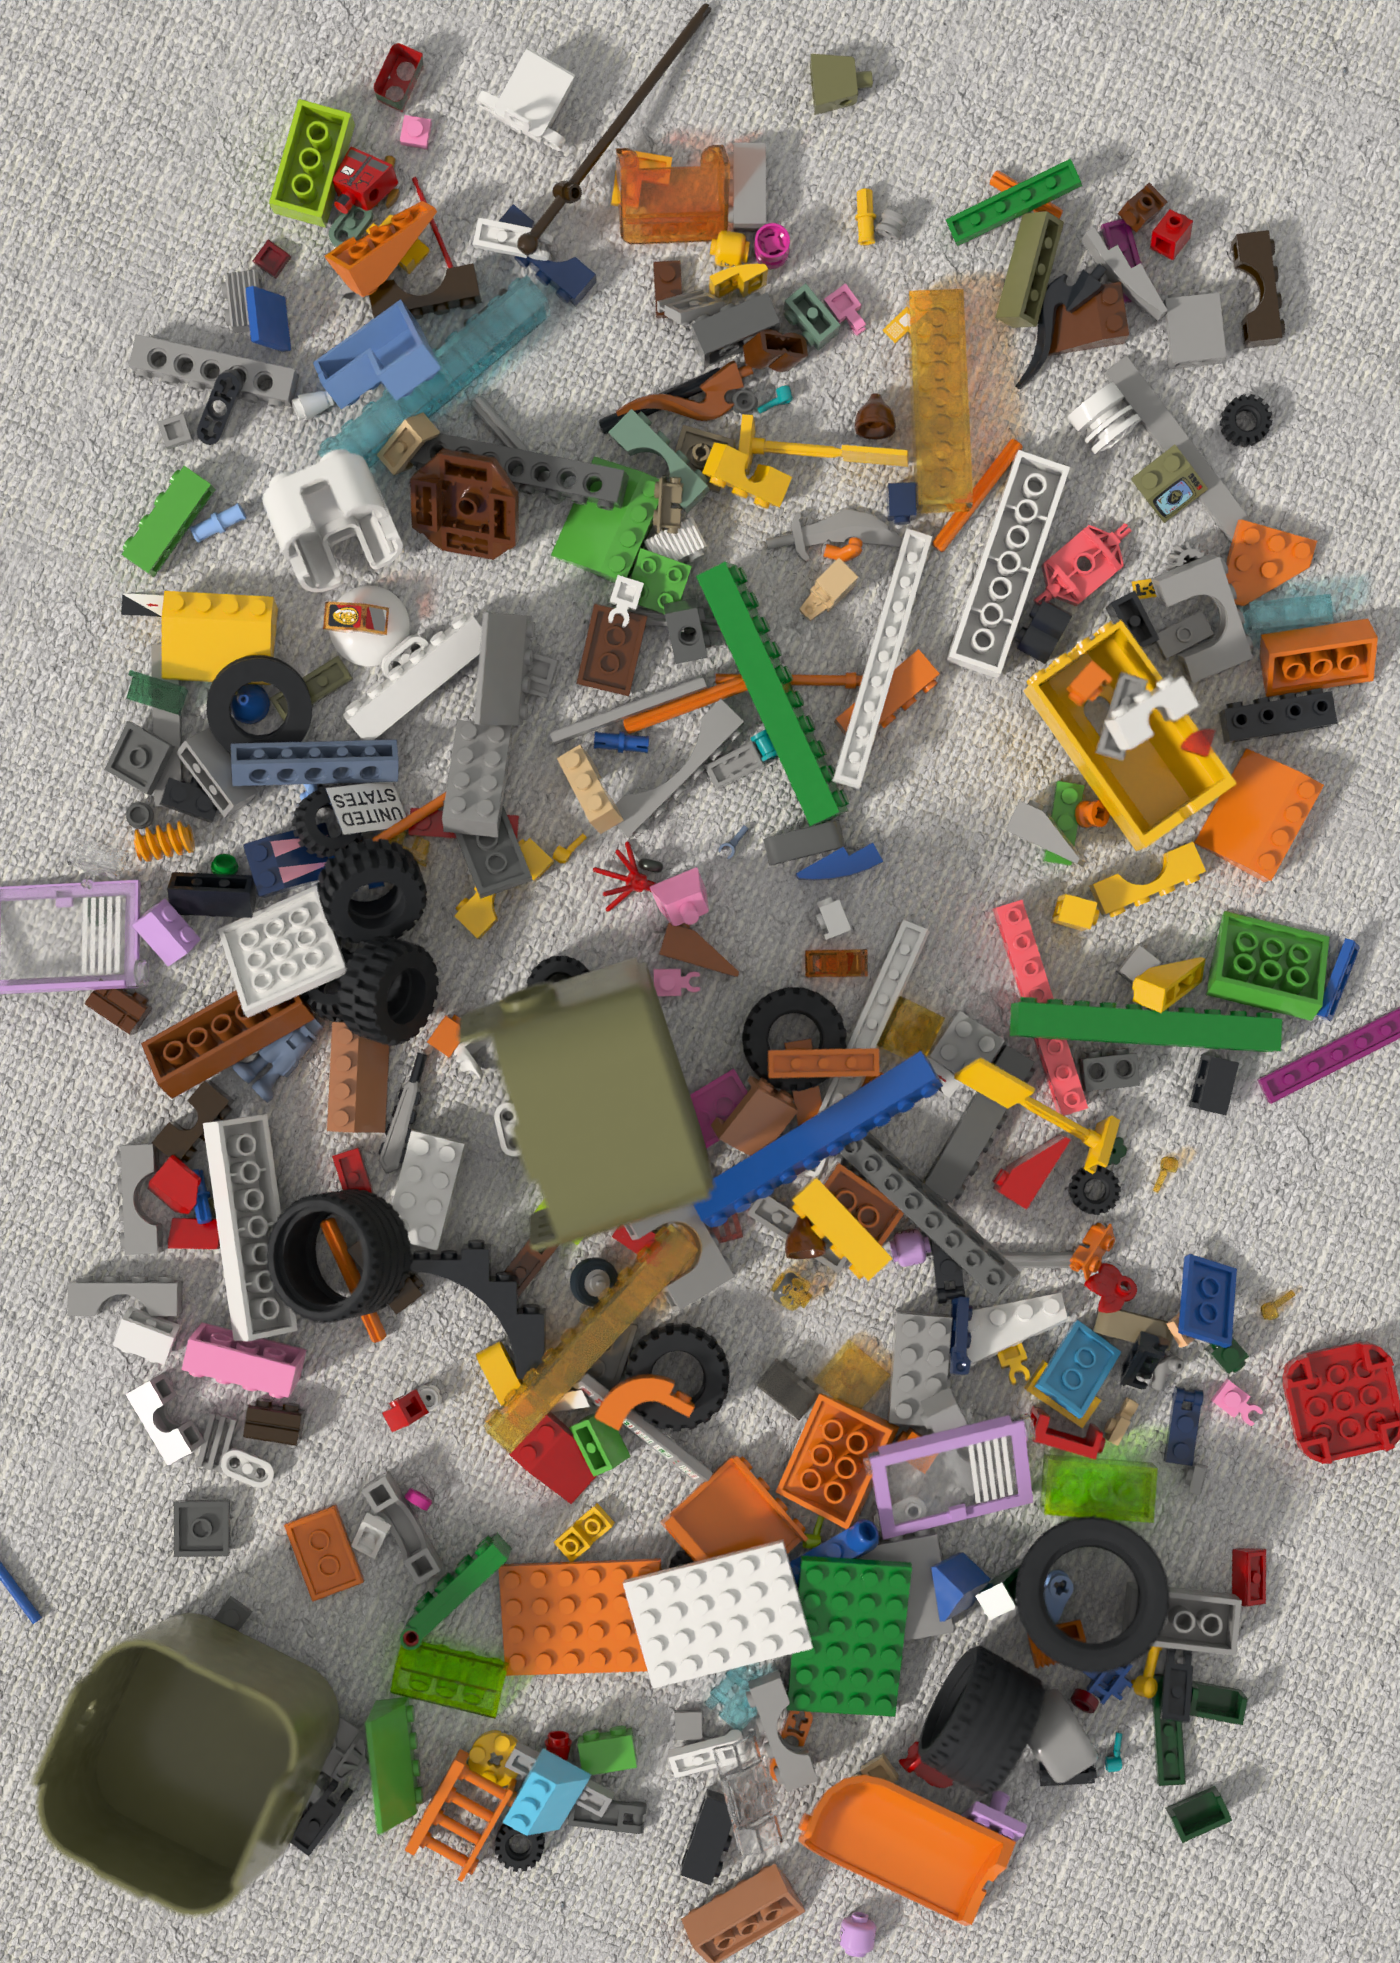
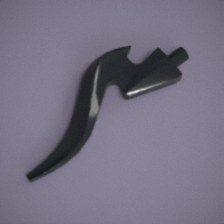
M1098 263L1091 274L1083 269L1076 283L1072 286H1067L1066 280L1068 276L1066 274L1059 276L1048 285L1038 320L1035 351L1027 370L1015 386L1019 390L1038 373L1047 359L1052 344L1057 308L1063 304L1066 307V311L1073 313L1105 288L1099 280L1107 269Z

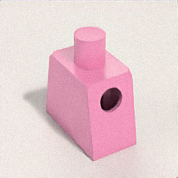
M697 867L650 886L659 910L672 926H678L683 923L688 925L694 924L698 921L699 916L709 911L707 890Z

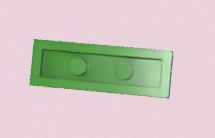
M1057 781L1051 817L1072 845L1075 846L1078 828L1075 810L1077 805L1082 802L1084 785ZM1045 849L1043 862L1067 866L1072 865V861Z

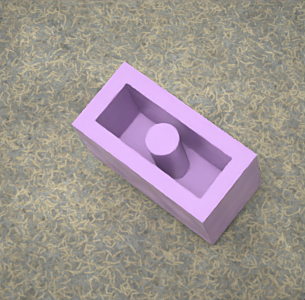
M165 898L146 911L132 925L168 967L189 953L201 940Z

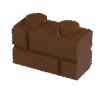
M124 988L94 990L85 1002L86 1006L129 1035H134L152 1010V1007L147 1004L149 1001L147 997L137 991L132 994Z

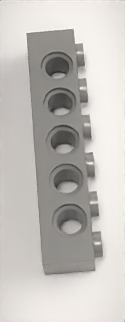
M138 334L135 335L129 361V367L139 378L145 380H152V377L161 378L163 383L178 386V383L188 384L190 389L204 392L205 388L213 389L217 377L209 379L208 373L210 370L218 368L220 369V375L223 371L232 369L239 374L246 375V380L239 396H242V400L250 403H257L258 400L268 402V406L277 409H284V406L292 407L291 400L295 397L299 379L298 373L292 368ZM167 357L164 366L155 367V362L158 358ZM193 363V368L190 372H181L184 364ZM229 377L223 380L227 383V386L221 394L227 395L228 390L235 386L232 384V378ZM265 380L273 381V385L269 390L263 391L260 389L262 382Z

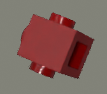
M1169 209L1152 231L1150 249L1174 260L1191 237L1193 220L1184 214H1179Z

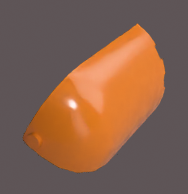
M869 1775L844 1778L826 1790L817 1801L810 1815L804 1813L798 1829L802 1830L798 1841L817 1855L964 1926L973 1924L978 1909L987 1893L983 1889L985 1883L988 1880L994 1882L997 1876L1007 1868L1016 1843L890 1781Z

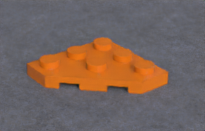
M1242 519L1238 520L1226 560L1228 567L1226 577L1228 583L1233 585L1237 598L1234 599L1235 604L1245 606L1310 568L1317 541Z

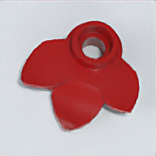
M1101 1263L1098 1273L1090 1276L1084 1283L1086 1288L1101 1296L1098 1311L1102 1313L1120 1311L1124 1302L1131 1301L1137 1294L1135 1282L1131 1278L1123 1276L1118 1268L1108 1263Z

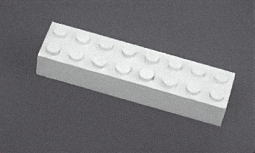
M1018 450L946 659L947 662L994 678L1000 676L1070 467Z
M267 1114L203 1123L233 1340L252 1341L298 1331L296 1315L279 1298L277 1291L273 1287L267 1266V1245L270 1239V1232H272L273 1225L281 1214Z

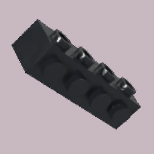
M1323 688L1306 691V696L1297 697L1296 693L1280 695V700L1270 701L1269 697L1254 699L1252 705L1243 706L1242 701L1226 704L1227 709L1219 712L1224 744L1331 727L1337 724L1332 691L1323 693Z

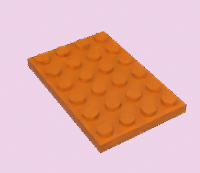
M661 1558L503 1564L498 1569L505 1676L648 1671L623 1581L662 1571Z

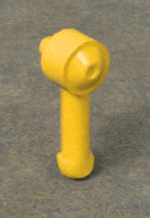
M1152 1646L1149 1649L1143 1675H1139L1136 1679L1131 1680L1134 1692L1138 1696L1152 1698L1157 1692V1682L1153 1677L1162 1647Z

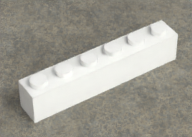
M469 612L466 615L460 614L451 622L452 626L445 632L440 631L430 639L431 643L423 650L419 648L409 656L410 661L402 667L399 665L393 668L388 673L389 678L381 684L376 683L371 686L366 692L368 695L360 701L355 700L347 706L343 716L362 740H375L480 654L482 627Z

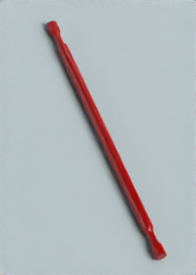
M413 177L412 182L417 189L420 201L427 203L418 185L417 177ZM432 218L429 223L448 268H452L453 264L434 218Z

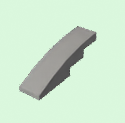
M1095 227L1086 231L1081 241L1098 265L1099 263L1107 269L1105 274L1112 283L1121 282L1122 292L1134 304L1156 320L1162 319L1168 310L1141 263L1131 268L1118 245L1108 250Z

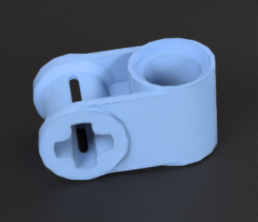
M1062 1570L1049 1572L1045 1582V1603L1048 1613L1055 1624L1060 1619L1064 1607L1073 1592V1583ZM1063 1581L1065 1586L1063 1588L1058 1586L1056 1589L1054 1583H1061Z

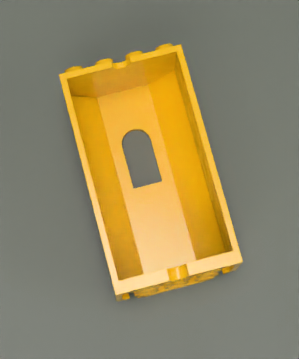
M1122 620L1115 625L1110 621L1093 634L1095 639L1091 640L1088 636L1068 654H1062L1045 670L1043 668L1026 681L1028 686L1023 692L1133 848L1139 851L1155 842L1237 783L1188 714L1177 720L1165 721L1161 713L1153 708L1148 716V724L1154 735L1134 748L1127 749L1123 761L1095 753L1100 736L1084 714L1085 702L1082 706L1076 705L1068 697L1070 693L1066 690L1086 665L1093 661L1113 678L1108 685H1100L1103 690L1098 695L1104 698L1109 705L1111 704L1121 672L1148 680L1145 690H1149V692L1157 688L1156 683L1162 679Z

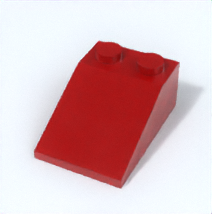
M1058 1134L1008 1164L1005 1169L1000 1168L992 1180L995 1183L993 1189L1027 1210L1071 1139Z
M548 1409L512 1447L509 1453L527 1472L570 1504L578 1498L596 1477H593L571 1430Z

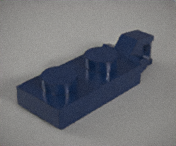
M957 1297L951 1300L950 1374L968 1375L971 1360L967 1357V1349L971 1345V1333L968 1332V1321L972 1319L973 1308L972 1305H969V1297Z

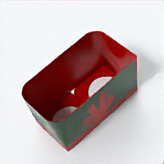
M400 43L392 45L374 83V91L378 102L403 112L423 69V53ZM409 62L414 65L416 70L411 80L404 81L398 77L397 68L401 63ZM390 87H400L404 91L403 98L399 101L386 98V92Z

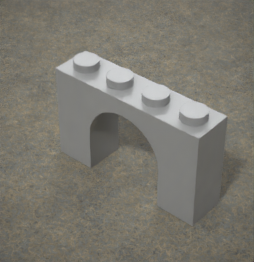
M1209 554L1151 578L1159 604L1169 607L1196 595H1208L1218 607L1219 623L1212 637L1200 645L1176 654L1184 678L1192 683L1253 658L1251 653L1253 643L1249 635L1244 632L1242 625L1245 624V619L1241 610L1236 607L1234 599L1237 598L1233 585L1228 583L1226 577L1228 573L1227 564L1223 558L1214 554Z
M693 1204L624 1226L632 1241L643 1237L664 1223L679 1225L692 1237L695 1246V1256L691 1266L686 1272L660 1287L673 1311L682 1310L735 1277L732 1273L733 1266L726 1256H722L718 1249L720 1246L718 1239L712 1232L709 1233Z

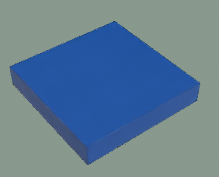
M256 286L246 287L251 342L281 352L290 351L291 342L286 298Z

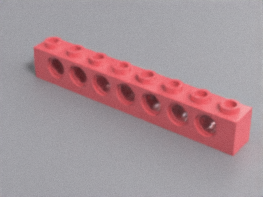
M1023 900L994 908L993 913L1020 998H1037V1003L1047 1004V999L1054 998ZM1033 1038L1056 1111L1065 1116L1087 1109L1088 1105L1067 1040Z

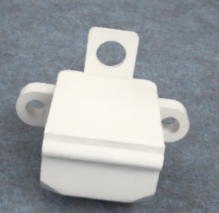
M527 47L500 98L498 99L486 91H481L476 103L492 113V116L509 125L510 129L521 135L525 134L540 144L543 143L554 150L561 151L566 140L559 133L550 129L569 95L576 75Z

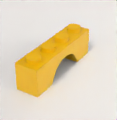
M531 838L527 841L522 839L518 842L531 873L532 880L537 881L551 867L554 861ZM475 887L476 894L470 900L465 897L456 906L455 909L458 912L454 917L477 939H481L498 921L494 909L496 894L480 899Z
M1190 842L1164 853L1163 865L1159 875L1146 885L1132 884L1123 879L1119 874H1115L1091 884L1089 887L1101 915L1109 913L1110 917H1114L1126 912L1124 908L1126 905L1134 902L1135 907L1151 901L1149 896L1159 892L1160 896L1175 891V884L1184 881L1186 886L1200 880L1199 874L1206 872L1194 842Z

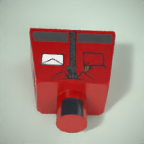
M351 146L333 177L332 182L338 195L334 205L343 214H347L354 205L366 211L373 209L399 183L393 165Z

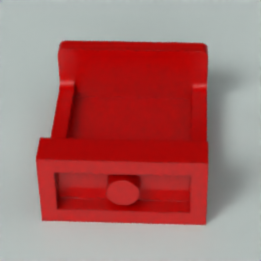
M1032 1406L1025 1430L1032 1441L1095 1460L1097 1454L1102 1453L1105 1446V1438L1103 1437V1432L1095 1424L1090 1423L1086 1436L1084 1438L1049 1428L1050 1416L1044 1409Z

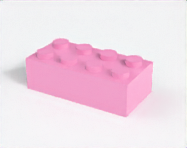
M202 1322L188 1339L182 1370L188 1371L190 1375L195 1377L207 1376L215 1378L221 1384L234 1383L241 1385L242 1388L248 1391L261 1390L268 1392L270 1396L275 1398H289L300 1380L307 1350L264 1338L252 1341H234L232 1330Z

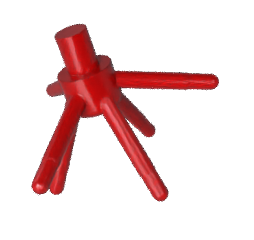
M628 841L625 842L629 861L619 849L615 850L616 855L630 871L627 876L598 867L593 868L595 873L625 881L626 886L603 892L604 897L622 893L605 908L606 912L611 911L631 892L641 893L643 890L651 892L650 886L656 884V882L647 880L645 874L638 872L631 844Z

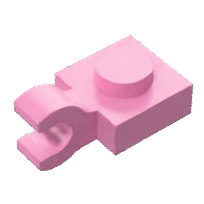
M846 283L824 298L823 303L839 324L846 319L856 336L866 330L864 327L866 323L857 313L861 309V303Z

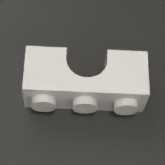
M1171 675L1166 676L1156 683L1157 688L1150 692L1145 690L1134 696L1135 702L1129 706L1123 704L1111 711L1112 716L1104 722L1120 750L1132 749L1154 735L1148 724V716L1153 708L1161 713L1165 721L1179 719L1199 706L1183 676L1172 678Z

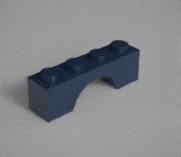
M514 204L498 221L532 229L535 226L534 221ZM528 256L527 258L514 257L525 269L528 266L536 272L535 277L543 285L548 286L550 284L557 290L555 292L556 295L566 304L570 301L573 305L577 306L597 283L596 274L576 257L563 262L536 260Z

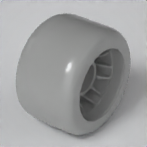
M1058 1689L1046 1691L1041 1715L1028 1745L1039 1762L1042 1761L1052 1779L1057 1783H1063L1092 1766L1098 1760L1099 1755L1062 1693Z

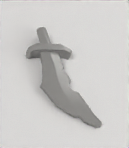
M843 508L839 513L818 523L802 527L800 525L801 514L796 513L790 527L792 534L766 539L767 549L794 545L795 553L801 560L807 562L810 557L806 553L805 547L823 544L827 540H830L832 543H844L848 538L856 537L861 539L863 544L900 548L903 539L896 532L888 530V525L873 514Z

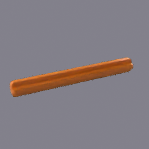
M1011 439L933 540L932 545L940 552L945 551L1013 462L1018 450H1022L1023 446L1015 439Z
M742 676L626 718L623 720L626 732L631 734L718 702L720 699L723 700L745 692L748 689Z
M327 1218L320 1223V1227L349 1292L352 1294L358 1286L361 1276L352 1256L347 1251L348 1247L335 1218ZM377 1312L361 1316L373 1343L385 1339L386 1332Z

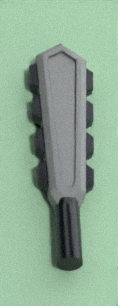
M417 1053L410 1079L406 1082L404 1088L400 1089L398 1095L399 1103L394 1106L392 1123L388 1124L385 1132L386 1140L381 1144L378 1152L380 1156L378 1161L387 1174L401 1168L404 1161L406 1146L411 1134V1126L415 1123L417 1117L416 1106L420 1104L422 1097L420 1093V1080L428 1057L426 1054Z

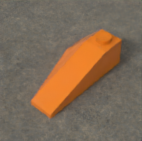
M421 201L394 215L391 218L392 223L379 227L375 225L369 228V235L357 241L355 237L344 241L325 255V258L353 292L362 297L371 295L376 292L378 286L387 280L437 211L435 207Z

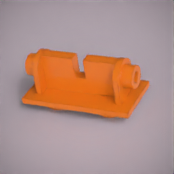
M1101 1223L1092 1225L1082 1240L1083 1244L1090 1246L1089 1249L1079 1245L1070 1258L1071 1264L1069 1267L1076 1272H1079L1080 1269L1083 1270L1085 1280H1088L1092 1273L1098 1271L1103 1255L1106 1251L1109 1252L1115 1243L1112 1224H1109L1107 1228Z

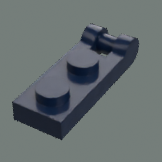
M1175 1386L1164 1455L1165 1462L1193 1466L1200 1410L1204 1397L1203 1390L1194 1389L1193 1391H1186L1184 1387ZM1183 1401L1191 1402L1190 1409L1182 1408Z

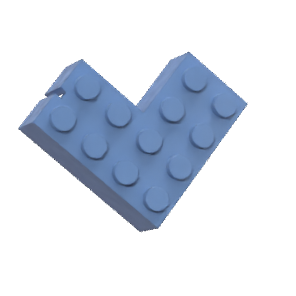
M401 299L313 362L322 386L340 409L353 405L362 394L377 388L381 382L397 401L401 397L410 395L415 387L422 382L434 378L441 369L419 323Z

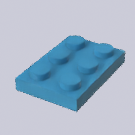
M1076 1320L1046 1366L1035 1387L1080 1419L1086 1413L1120 1356L1121 1351L1079 1320Z

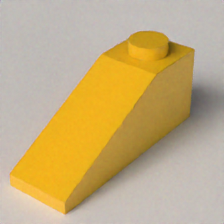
M1198 957L1147 969L1141 975H1138L1133 982V1002L1162 1013L1202 982L1206 959Z

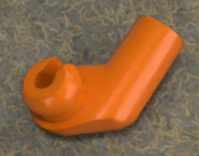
M852 537L849 539L848 545L842 548L826 544L823 557L833 560L840 558L843 562H848L861 554L863 542L859 538Z

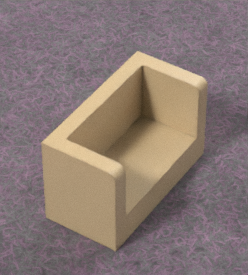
M424 413L407 418L378 452L377 457L393 475L407 471L414 466L410 460L428 440L436 438L440 431Z

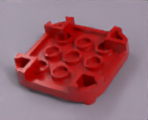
M1353 1342L1303 1353L1284 1365V1373L1282 1375L1283 1389L1297 1446L1305 1456L1321 1464H1332V1461L1380 1450L1389 1451L1395 1448V1444L1400 1440V1399L1392 1368L1394 1363L1391 1356L1381 1347L1369 1342Z

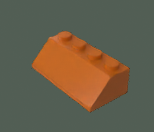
M1369 619L1261 634L1260 663L1266 697L1374 681L1378 637Z

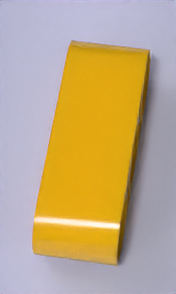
M501 1341L476 1353L479 1365L510 1423H514L536 1411L534 1402L522 1379H517L516 1367Z

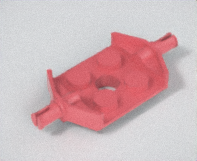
M1126 523L1114 533H1108L1091 525L1084 528L1042 564L1046 588L1043 593L1033 600L1034 603H1038L1043 598L1047 601L1056 598L1077 607L1124 566L1119 543L1132 532L1130 527L1122 534L1120 533L1128 527ZM1080 557L1088 558L1091 562V569L1081 571L1077 567V559Z

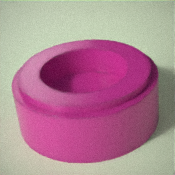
M409 1488L404 1496L408 1501L425 1511L432 1504L430 1498L413 1488Z

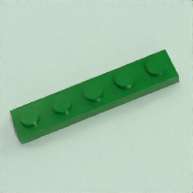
M1070 158L945 220L958 247L1082 187V183Z

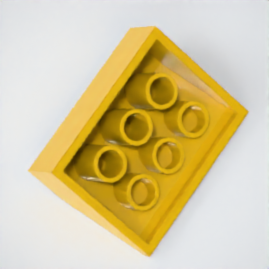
M164 591L162 608V679L213 682L217 674L226 665L239 658L250 655L274 657L278 607L274 597ZM261 681V682H250V683H248V684H258V685H271V684L266 683V682H263V681Z

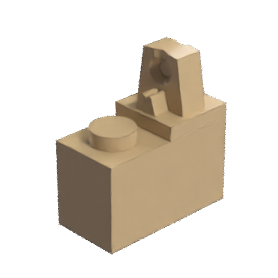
M838 558L815 581V585L810 589V595L799 608V611L810 622L824 611H831L855 587L858 576Z

